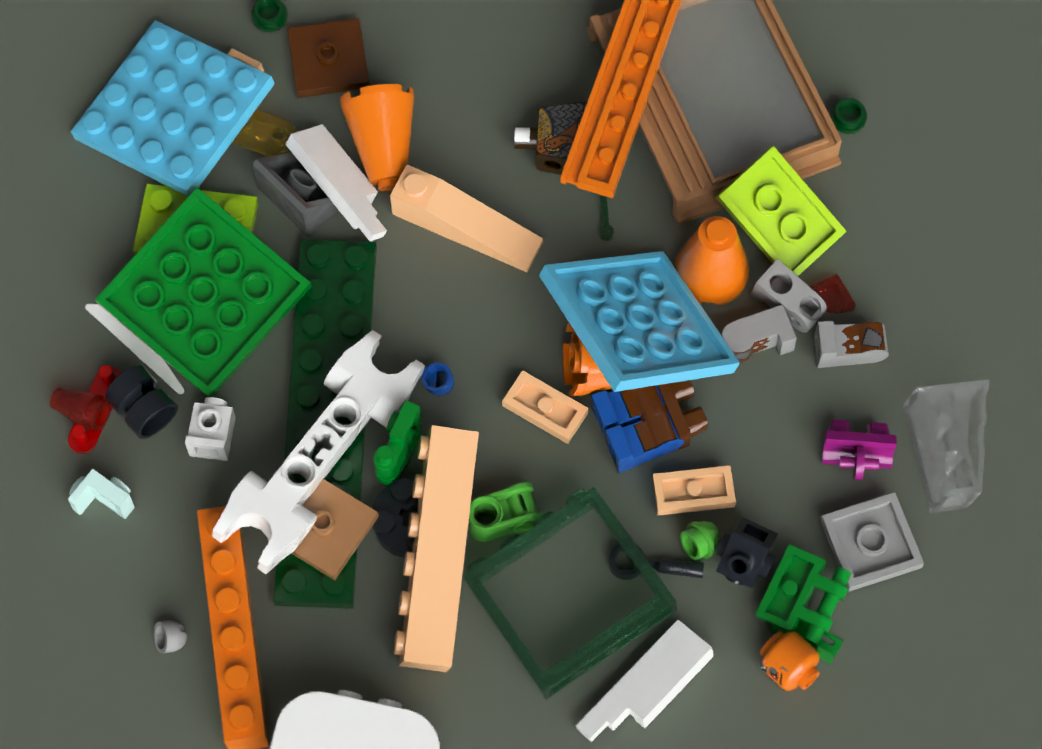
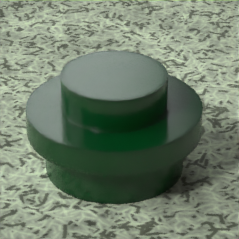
M258 0L251 11L252 22L260 31L276 32L283 28L287 22V8L279 0Z
M845 98L833 105L830 117L837 131L843 134H854L864 128L867 121V111L857 99Z

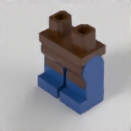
M690 380L607 393L605 390L591 395L592 410L604 439L606 438L607 447L618 473L659 458L678 448L680 450L690 446L691 437L707 430L708 421L701 406L682 412L678 404L694 397V389Z

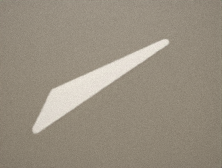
M87 304L85 306L89 313L178 394L184 393V388L160 356L100 305Z

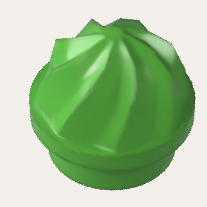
M693 521L687 525L685 531L681 532V545L690 558L694 560L700 558L708 559L717 551L721 541L720 531L711 522Z

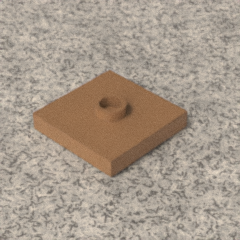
M323 479L302 505L317 515V519L309 533L291 554L331 579L336 580L378 519L379 514L374 509Z

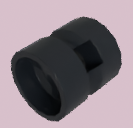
M142 365L134 366L120 374L107 388L105 399L119 415H126V424L138 438L145 439L157 434L172 421L178 411V405L165 390L157 389L158 382Z

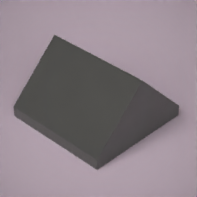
M292 152L258 158L253 163L258 189L307 237L339 211Z

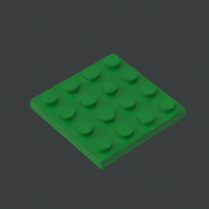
M197 187L98 295L95 301L206 397H214L307 293L312 284Z

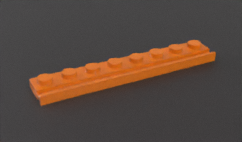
M624 0L563 168L560 183L565 185L566 183L574 184L579 189L613 199L683 0Z

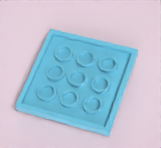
M155 20L71 130V133L75 140L189 197L197 187H200L275 83L271 75Z
M664 251L544 265L539 274L544 285L614 392L734 373L740 364Z

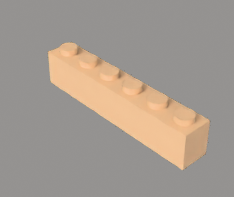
M432 425L426 436H420L417 459L423 460L422 475H415L413 485V498H419L417 513H411L408 526V536L414 537L413 551L406 552L403 575L409 576L408 592H401L398 615L405 616L403 631H396L393 650L394 655H400L399 666L447 672L452 667L479 432Z

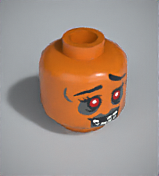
M781 631L777 632L760 650L759 654L762 656L761 669L784 691H791L799 686L805 690L820 674L816 669L820 659L819 653L795 631L785 634Z

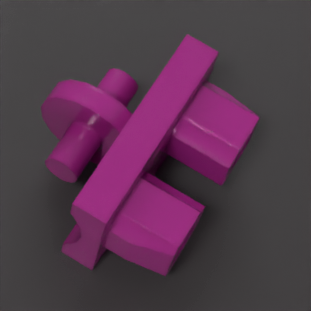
M832 420L829 430L825 432L821 462L822 464L839 465V468H853V479L862 480L864 469H892L894 450L897 445L896 435H890L886 423L872 422L867 425L866 433L852 432L851 423L847 420Z

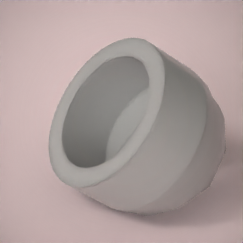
M172 620L158 621L154 627V642L157 650L160 653H169L181 649L187 640L184 626Z

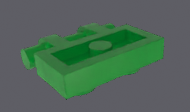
M406 400L400 412L395 410L388 421L386 432L389 433V441L387 446L379 447L373 457L376 478L387 487L399 478L403 467L408 466L419 443L420 436L423 434L420 406Z
M789 544L755 616L759 620L788 632L795 631L799 621L809 624L804 639L818 646L823 633H828L833 621L830 618L838 601H843L848 592L846 585L852 573L837 567L832 579H828L822 576L827 565L824 559ZM815 588L825 593L816 612L806 608Z

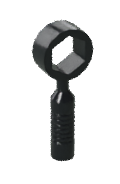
M621 542L615 545L609 555V568L612 574L622 580H632L638 577L643 567L654 568L658 573L696 578L703 577V562H690L663 557L656 560L644 559V553L641 548L631 542ZM620 551L635 553L639 563L632 571L618 569L614 559Z

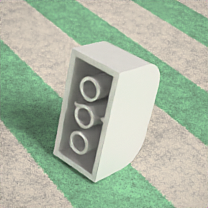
M339 690L338 695L327 692L306 693L287 704L278 718L270 749H440L436 731L428 720L416 712L402 709L401 703L389 699H379L378 703L362 700V696L358 693Z

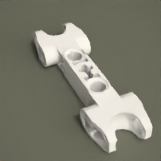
M374 330L347 349L332 367L324 381V386L335 392L337 396L286 458L269 482L255 472L250 471L231 493L228 504L213 529L212 537L220 543L227 540L232 533L241 527L252 526L260 529L267 536L268 544L258 560L259 565L257 568L265 574L286 556L294 552L309 533L317 519V515L302 505L341 458L364 426L373 418L387 428L392 413L395 410L400 412L405 400H409L415 385L423 374L425 365L418 360L411 362L404 370L397 374H386L379 371L372 364L371 359L380 344L379 340L381 338V335ZM339 416L346 417L352 424L341 425L334 418ZM321 449L315 457V462L311 460L313 451ZM292 474H300L304 476L307 481L304 483H295L292 482L288 478V476Z

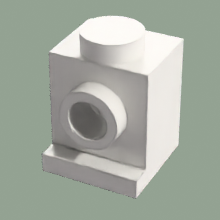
M208 397L205 398L204 403L194 402L189 432L185 440L189 456L228 461L236 417L233 407H228V403L225 400ZM204 422L216 423L212 427L204 426Z

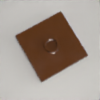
M359 18L287 28L297 98L357 90L370 86Z

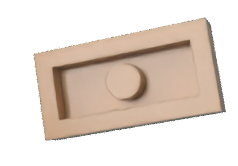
M523 370L502 400L503 407L566 444H569L588 415V408Z
M730 465L655 473L652 476L657 516L733 508L736 505Z

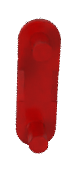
M103 365L96 374L86 400L68 435V444L74 452L85 454L95 448L113 409L105 399V393L111 383L122 374L119 369Z

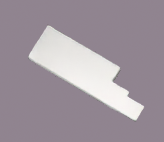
M321 124L292 133L285 145L353 229L359 228L369 241L384 237L387 230L376 218L378 212L371 205L378 191L369 183V180L324 125Z
M677 620L576 725L577 730L592 742L606 726L614 731L629 714L641 726L646 728L714 656L712 647L681 621Z

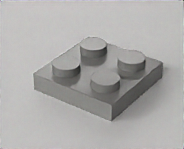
M895 492L821 516L820 522L838 567L852 573L846 585L848 592L921 569L924 565Z

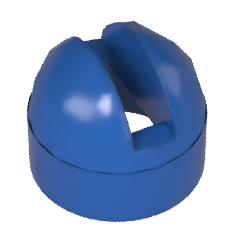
M443 363L430 364L422 374L424 387L433 395H447L453 389L455 383L454 375L449 367ZM444 373L443 385L439 387V374Z

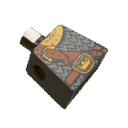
M588 101L540 107L538 109L537 128L515 127L514 149L536 150V169L542 172L561 175Z

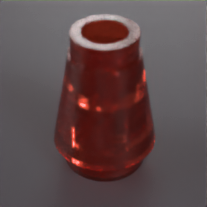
M58 387L50 399V407L57 410V412L75 424L84 426L86 431L102 429L110 415L111 406L100 394Z

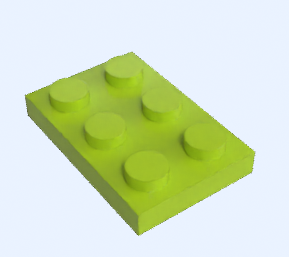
M774 146L769 147L715 196L772 264L778 259L797 276L847 232Z
M146 185L133 247L134 256L188 196L168 186ZM201 190L253 234L259 204L257 197Z

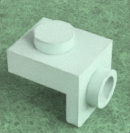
M94 469L86 477L81 476L76 480L70 489V496L68 498L72 509L79 515L84 512L94 498L124 519L135 508L129 495L131 490L127 485L116 477H112L109 481Z

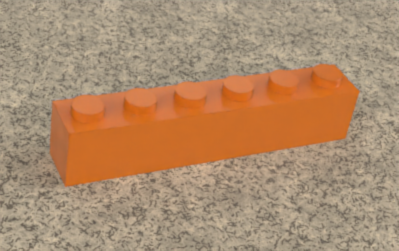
M226 506L197 510L224 742L227 749L270 747L243 528H239L227 540L220 543L212 537V533Z

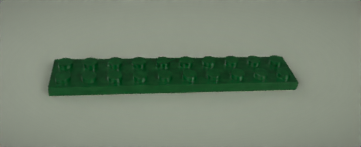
M301 239L299 273L311 282L312 287L296 304L284 461L337 396L335 392L324 386V381L332 367L347 349L372 331L377 255L376 242ZM339 416L334 418L341 425L352 424L346 417ZM365 426L324 478L361 501ZM321 449L313 451L311 459L313 462H315V457ZM292 474L288 476V478L295 483H304L307 481L306 478L300 474ZM358 548L336 580L331 579L293 554L286 556L276 565L274 605L354 609Z

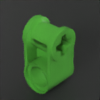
M517 483L504 490L474 499L470 504L467 530L470 536L477 541L488 542L540 526L545 521L543 513L538 512L531 493H533L534 488L532 483ZM486 513L490 514L495 521L491 524L483 525L478 523L475 517Z

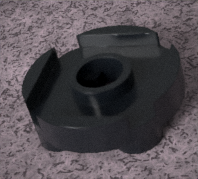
M398 478L390 486L383 489L375 499L372 509L378 512L379 517L372 527L377 540L385 550L393 555L405 558L406 552L413 551L414 537L408 536V527L403 525L404 518L401 514L411 510L417 511L419 498H413L414 479Z

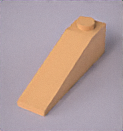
M406 165L390 194L392 215L525 272H528L543 243L542 237L438 177Z

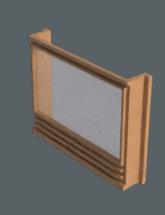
M683 0L639 123V127L673 196L672 215L677 225L724 209L715 196L771 146L777 149L802 179L841 165L838 155L842 139L772 0ZM621 8L601 16L596 14L589 17V26L586 27V33L591 43L599 40L604 53L607 50Z

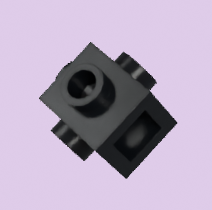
M742 517L731 535L724 534L715 555L722 558L716 572L725 575L734 584L746 585L752 588L759 576L767 578L776 557L771 555L770 551L778 533Z

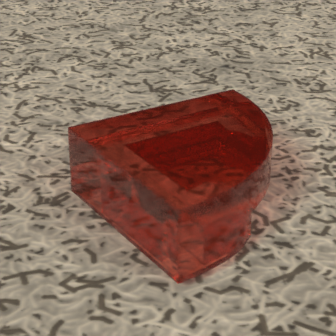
M838 274L810 286L826 303V312L846 313L855 310L856 304Z

